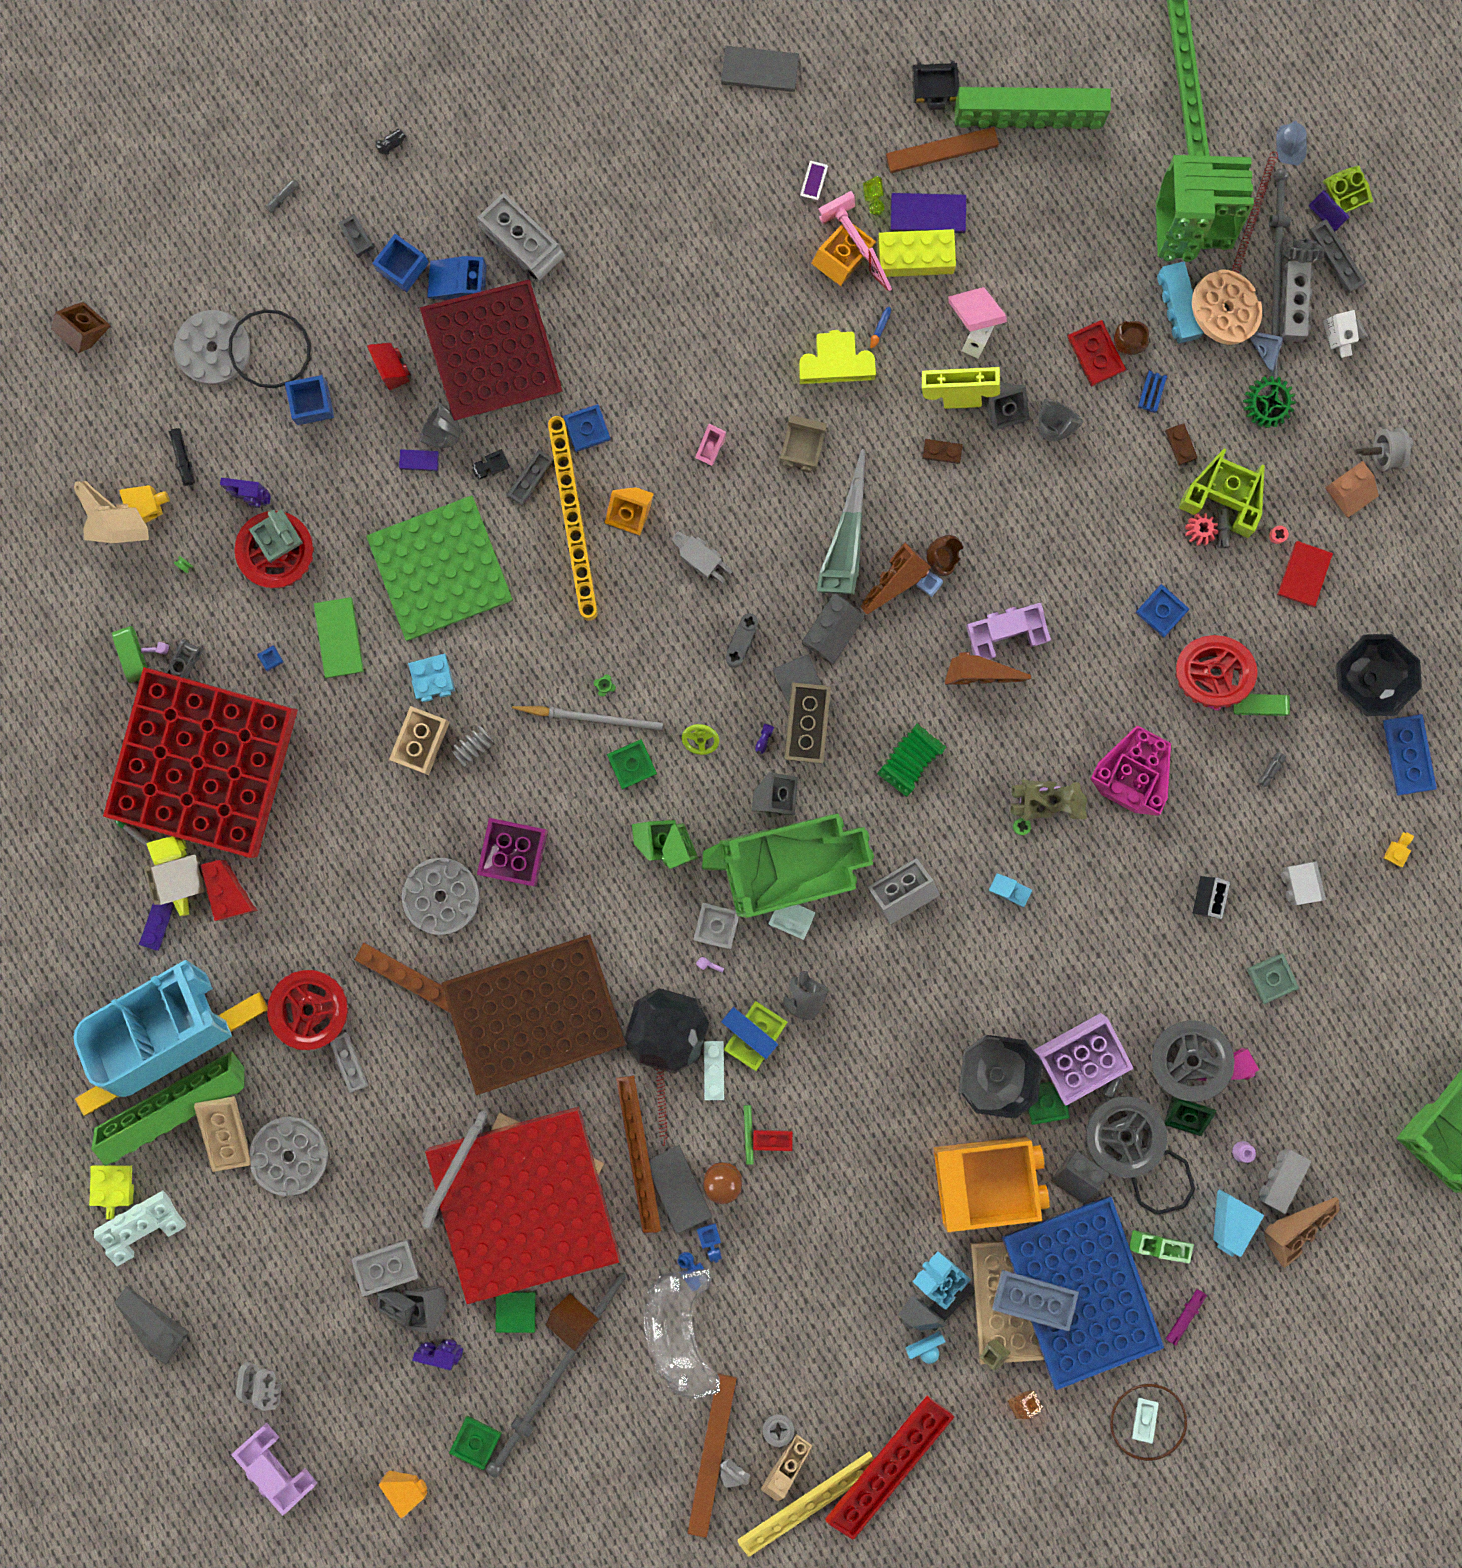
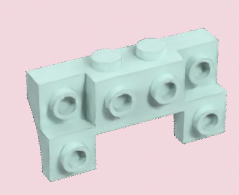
M161 1191L95 1229L94 1238L106 1249V1256L116 1266H119L134 1257V1251L129 1246L133 1242L159 1227L169 1237L185 1228L186 1223L176 1211L170 1197L164 1191Z

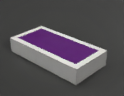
M810 161L800 198L818 203L828 165Z

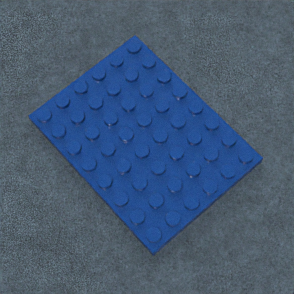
M1111 1196L1002 1236L1014 1273L1079 1292L1069 1331L1031 1321L1055 1390L1164 1348Z

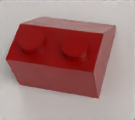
M392 343L370 344L367 346L378 372L389 391L410 382L408 378L410 372L406 364L402 365L400 361L403 357L398 347L394 348Z

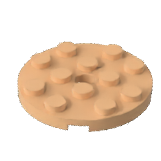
M1219 270L1209 273L1202 278L1194 289L1192 296L1194 317L1204 334L1219 343L1234 345L1244 342L1260 326L1262 304L1261 301L1258 302L1254 293L1256 289L1244 276L1230 270ZM1223 303L1229 305L1230 311L1226 312L1227 309Z

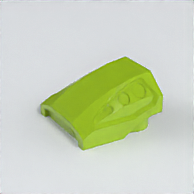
M1360 166L1347 168L1322 181L1326 185L1329 196L1345 213L1367 203L1374 202L1369 184Z

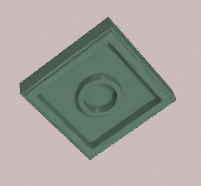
M1283 953L1246 968L1263 1004L1300 989Z

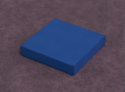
M599 404L563 416L575 452L611 440Z
M1160 584L1135 613L1164 638L1190 609L1166 587Z

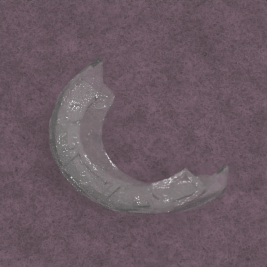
M709 1269L669 1272L660 1275L659 1279L652 1283L648 1291L650 1295L649 1302L645 1303V1335L649 1353L653 1352L656 1360L654 1366L659 1376L665 1378L669 1383V1389L680 1396L690 1399L720 1392V1378L700 1355L692 1328V1312L696 1298L702 1291L710 1287L711 1275Z

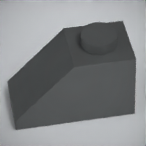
M913 1295L898 1314L903 1319L902 1323L909 1329L915 1328L921 1331L946 1327L947 1325L940 1316Z

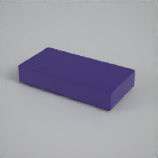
M1324 190L1308 205L1323 221L1327 219L1334 232L1349 218Z
M400 449L399 469L438 471L439 452Z

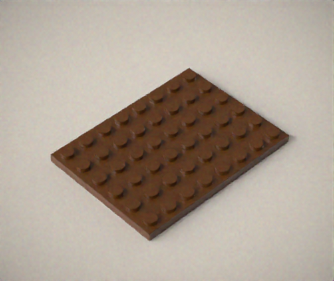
M590 934L441 982L476 1096L626 1045Z

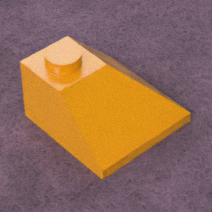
M637 487L613 490L605 524L640 536L651 508L654 493Z
M388 1471L379 1483V1487L400 1519L419 1504L427 1494L425 1482L422 1479L419 1480L416 1475Z

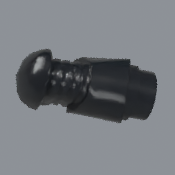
M397 129L386 136L384 140H378L375 147L379 153L388 155L390 150L402 144L406 136L400 129Z

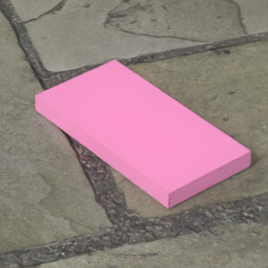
M984 287L948 296L949 304L970 332L1007 322L1005 313Z

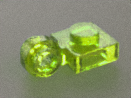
M876 176L864 182L863 189L865 201L871 202L869 205L870 213L878 216L883 213L885 206L881 200H878V198L884 196L882 177Z

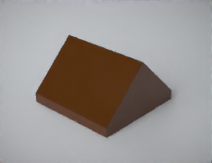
M570 1293L551 1310L546 1326L571 1349L576 1351L599 1321V1318Z

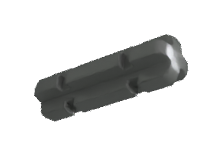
M1277 752L1275 754L1274 760L1269 763L1263 772L1264 775L1258 780L1260 785L1267 787L1270 784V779L1274 778L1281 767L1280 764L1286 760V756L1283 753Z

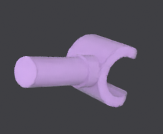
M158 642L157 648H141V652L167 654L169 645Z
M701 957L696 962V965L702 970H705L707 966L719 972L724 970V968L713 964L704 957Z

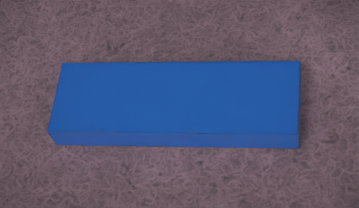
M732 1007L721 1021L765 1059L768 1058L778 1045L776 1041L735 1007Z

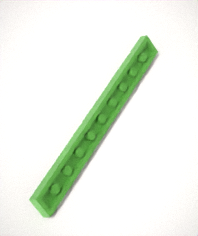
M1167 0L1188 155L1209 156L1188 0Z

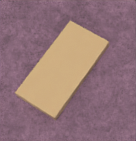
M235 1096L195 1103L194 1108L212 1172L250 1166L249 1147Z

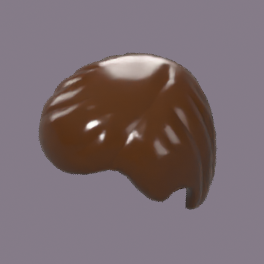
M1123 321L1115 330L1114 343L1117 350L1129 356L1143 352L1149 345V329L1139 321Z
M945 535L937 538L929 545L926 559L931 566V570L936 575L948 576L954 571L956 564L961 559L959 558V551L964 548L959 538L953 535Z

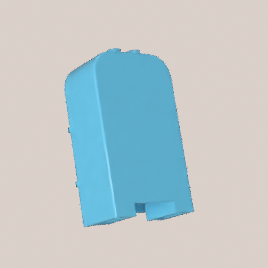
M184 960L160 975L153 976L148 982L122 997L112 1000L110 1004L84 1018L76 1027L73 1037L76 1050L89 1082L118 1097H126L232 1037L226 1020L211 1011L205 993L213 989L207 974L189 961Z

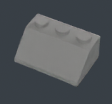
M917 858L867 887L890 925L940 896L933 879Z

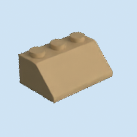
M410 706L389 760L429 775L450 722Z

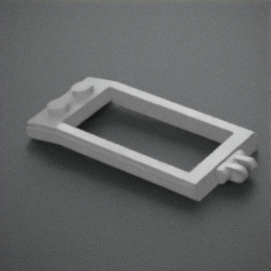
M486 1111L478 1113L476 1122L470 1127L428 1206L425 1207L422 1218H424L422 1226L432 1229L433 1224L440 1220L442 1215L440 1205L479 1133L484 1131L487 1125L485 1122L487 1117Z

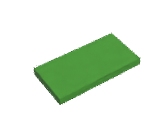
M348 597L314 603L325 678L364 672L353 598Z

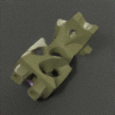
M1021 780V784L1012 786V796L1014 798L1020 797V803H1011L1010 811L1013 815L1021 816L1025 821L1034 818H1052L1053 813L1058 811L1068 812L1069 817L1072 819H1087V797L1082 793L1079 782H1074L1070 786L1059 787L1053 781ZM1051 797L1058 799L1056 804H1052L1049 801ZM1039 806L1044 807L1042 811H1037Z

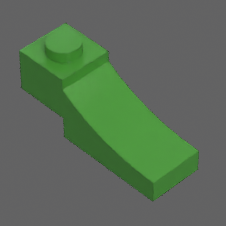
M1133 1230L1129 1248L1138 1254L1190 1264L1194 1244Z

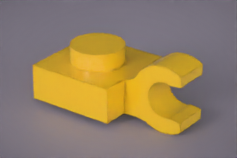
M1403 832L1398 843L1391 842L1383 859L1402 868L1411 852L1406 847L1411 843L1414 836L1408 832Z

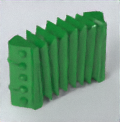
M917 723L912 728L911 733L908 732L906 734L907 737H902V742H898L897 747L892 748L894 754L890 753L888 755L890 759H886V764L877 772L884 781H887L906 797L915 788L914 782L919 781L920 773L924 772L923 768H927V764H931V760L935 761V756H940L946 749V746L939 739L934 738L933 735L929 734L926 729L920 727Z

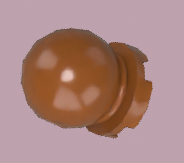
M728 1162L715 1163L709 1167L703 1182L705 1194L716 1204L724 1205L736 1200L742 1190V1177L737 1167Z

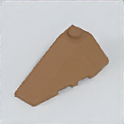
M1336 1197L1279 1219L1274 1224L1267 1226L1264 1231L1265 1242L1282 1267L1286 1268L1303 1252L1300 1249L1307 1240L1312 1242L1315 1239L1314 1236L1317 1233V1229L1319 1227L1321 1229L1325 1228L1340 1211L1339 1199Z

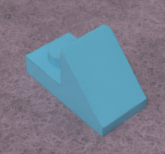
M997 873L989 891L1021 907H1025L1032 889L1017 883L1016 880Z

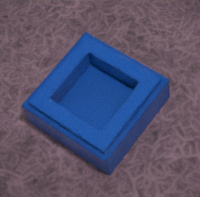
M274 645L257 654L267 672L284 662Z

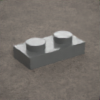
M355 214L339 222L357 257L374 249Z

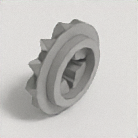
M775 1414L769 1416L763 1426L765 1440L775 1447L787 1445L794 1436L792 1421L786 1415ZM777 1423H779L781 1428H784L781 1431L780 1438H778L776 1431H771L776 1429Z

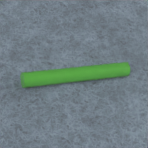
M744 1105L746 1165L754 1164L751 1105Z

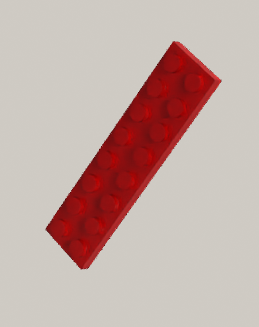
M927 1395L825 1518L826 1522L854 1540L955 1416Z

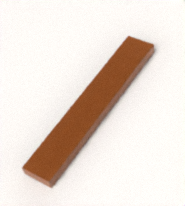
M991 127L886 153V159L890 173L996 148L999 146L995 128Z

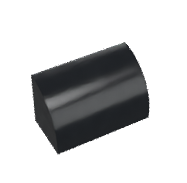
M1200 876L1192 913L1223 919L1230 881L1216 877Z

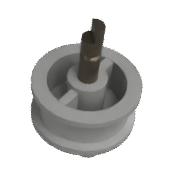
M1396 428L1393 431L1381 429L1374 438L1373 447L1356 449V454H1361L1362 456L1374 455L1376 467L1382 472L1388 471L1390 468L1403 470L1409 466L1413 440L1408 436L1404 428Z

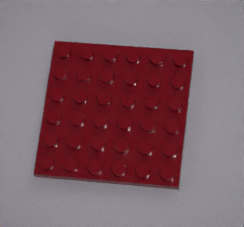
M530 279L419 308L454 421L563 392Z

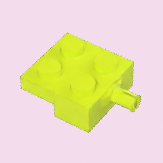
M132 1165L91 1166L89 1206L106 1207V1219L112 1220L115 1215V1207L133 1204L134 1184H132Z

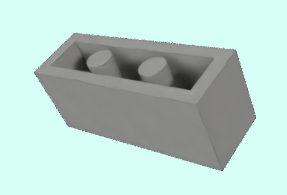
M1287 1148L1279 1152L1277 1156L1278 1162L1275 1168L1270 1170L1266 1186H1262L1259 1192L1260 1201L1284 1214L1312 1162Z

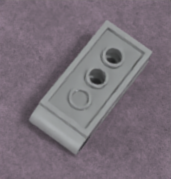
M504 192L477 217L478 227L536 282H539L565 257L558 244Z

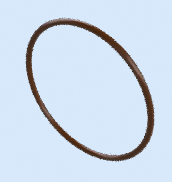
M1157 1384L1138 1385L1127 1390L1115 1403L1110 1418L1111 1433L1118 1447L1127 1455L1144 1461L1158 1460L1171 1454L1181 1444L1187 1430L1186 1410L1179 1397L1168 1388ZM1143 1387H1156L1169 1392L1177 1399L1184 1414V1429L1177 1444L1165 1454L1151 1458L1139 1457L1125 1450L1118 1442L1113 1428L1115 1410L1120 1401L1130 1392Z

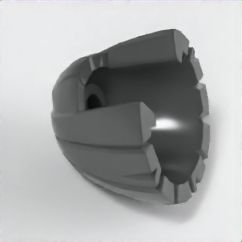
M1044 399L1040 409L1038 426L1040 434L1049 441L1062 440L1074 433L1082 425L1083 419L1075 411H1072L1067 406L1064 407V404Z
M438 403L429 414L427 422H425L419 441L438 448H448L455 445L460 436L458 420L454 421L451 411L443 404Z

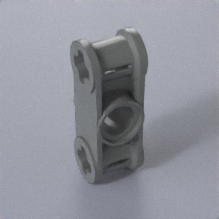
M745 614L734 632L726 653V662L730 667L736 668L742 664L752 644L758 626V619L754 614ZM749 619L753 620L752 624L754 625H750L749 627H747L746 622H748ZM737 654L739 660L732 662L730 656Z
M183 639L178 645L166 673L188 678L195 663L199 660L203 648L200 646L196 647L190 644L187 639ZM183 663L184 668L179 672L178 665Z

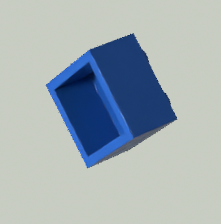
M394 234L372 264L378 273L407 293L429 262L425 254Z
M323 375L285 382L291 417L297 425L334 418L328 382Z

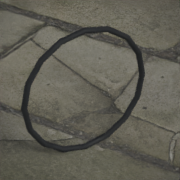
M263 309L249 313L235 325L229 337L228 353L233 368L244 380L258 387L278 388L285 386V382L276 385L260 384L246 377L237 367L232 354L233 337L239 326L252 316L272 313L280 314L292 320L300 328L307 343L306 361L300 372L286 382L295 381L305 371L310 361L311 344L306 330L294 317L282 311Z

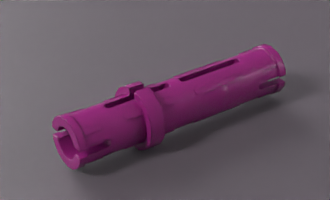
M1196 1288L1193 1296L1188 1303L1184 1304L1183 1312L1166 1336L1169 1342L1177 1346L1194 1316L1199 1314L1200 1311L1198 1310L1208 1296L1207 1294Z

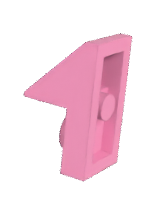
M708 424L695 458L712 466L721 446L725 443L726 432Z

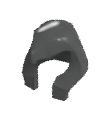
M802 971L799 975V982L809 992L800 989L797 986L798 977L793 976L790 980L789 988L795 998L789 999L785 996L783 1003L792 1015L803 1020H811L820 1012L829 990L825 985L810 978L808 971Z

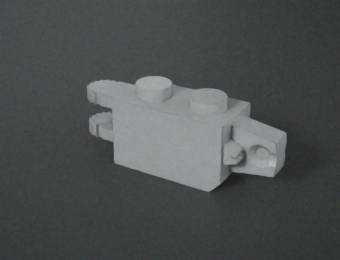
M678 531L671 539L673 544L680 550L681 560L707 580L712 576L720 583H724L725 579L723 576L715 572L718 567L727 574L732 573V570L722 562L720 553L713 548L711 550L705 546L706 543L701 538L688 537Z

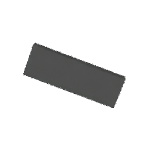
M538 449L507 493V496L523 507L554 463V459Z

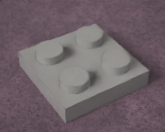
M702 903L693 940L731 949L739 916H737L735 910Z

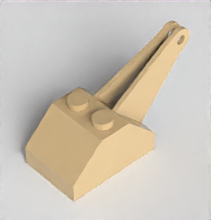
M87 481L75 482V492L88 516L83 528L84 540L107 543L149 540L148 528L136 508L128 507V504H116L115 507Z

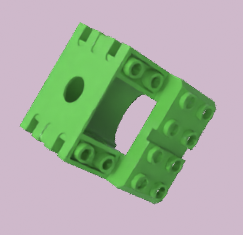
M1173 155L1156 198L1158 258H1164L1165 261L1183 258V261L1190 262L1197 258L1201 248H1217L1222 250L1233 248L1254 205V198H1250L1253 192V184H1251L1252 171H1249L1252 164L1251 157Z

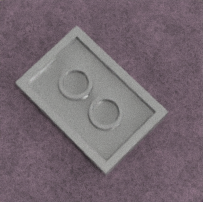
M409 1239L351 1258L362 1297L420 1277Z

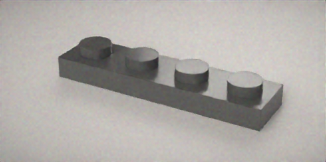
M1327 219L1308 231L1317 244L1326 248L1324 257L1348 294L1366 283L1363 275Z

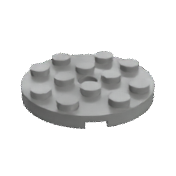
M218 310L202 311L188 318L178 330L174 342L175 357L182 371L192 380L205 385L224 384L236 378L239 373L233 368L228 349L229 337L239 321L232 315ZM242 324L236 331L232 344V354L237 367L241 371L246 367L250 357V339ZM209 344H217V349L214 352L208 351Z
M433 858L417 865L409 873L402 889V904L408 919L417 928L434 935L451 934L464 928L475 916L480 901L479 886L473 873L462 863L448 858ZM439 891L446 893V899L443 902H439L436 899V894Z
M294 1116L281 1117L267 1123L255 1135L249 1151L250 1168L256 1181L267 1191L281 1196L301 1194L312 1188L322 1178L328 1164V1145L322 1132L310 1121ZM286 1151H292L294 1155L292 1161H287L284 1158Z

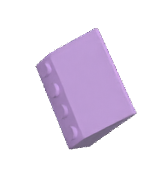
M1102 1013L1033 1050L1042 1061V1068L1065 1106L1133 1069L1112 1025Z

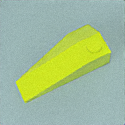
M171 836L146 843L154 865L187 855L185 851L187 849L186 842L181 838ZM188 897L173 901L180 916L189 915Z

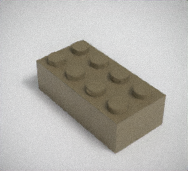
M791 683L784 760L812 763L824 762L831 686Z

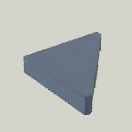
M1255 332L1250 339L1269 371L1273 373L1283 337Z

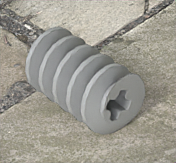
M478 726L479 733L472 730L473 737L466 735L467 742L460 739V747L455 744L453 745L455 750L453 754L464 767L467 766L465 760L472 762L471 755L478 757L477 750L484 753V745L490 748V741L494 742L481 726Z

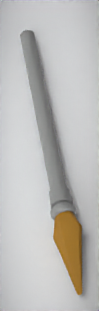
M512 706V709L538 716H549V718H569L655 730L663 729V723L574 712L554 707Z

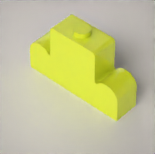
M832 330L829 333L817 334V357L809 353L804 354L799 362L800 384L875 380L876 377L874 355L866 350L856 355L854 332Z
M1000 367L922 371L923 397L929 400L943 398L944 408L982 407V396L995 397L1000 394Z

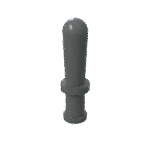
M295 179L291 180L277 195L273 196L274 199L265 205V208L272 213L279 204L282 205V201L298 188V181Z

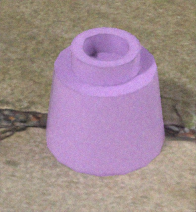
M1240 1141L1233 1147V1157L1239 1162H1252L1256 1157L1255 1149L1248 1142Z

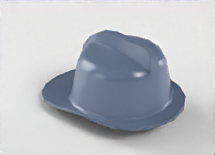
M1293 121L1288 125H1282L1277 131L1276 150L1281 163L1299 165L1306 157L1307 133L1306 129L1297 121Z

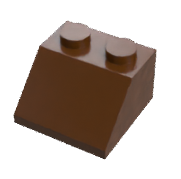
M80 302L56 311L51 330L77 353L92 348L111 325L85 302Z

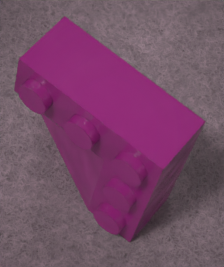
M489 818L477 875L536 887L548 830Z

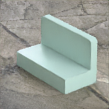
M800 905L775 910L769 925L804 940L815 912Z

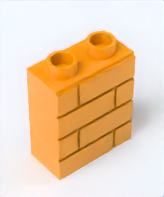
M1024 1136L933 1147L942 1221L947 1232L1042 1221L1041 1209H1048L1050 1202L1047 1186L1045 1184H1037L1036 1170L1044 1169V1156L1041 1145L1032 1146V1141Z

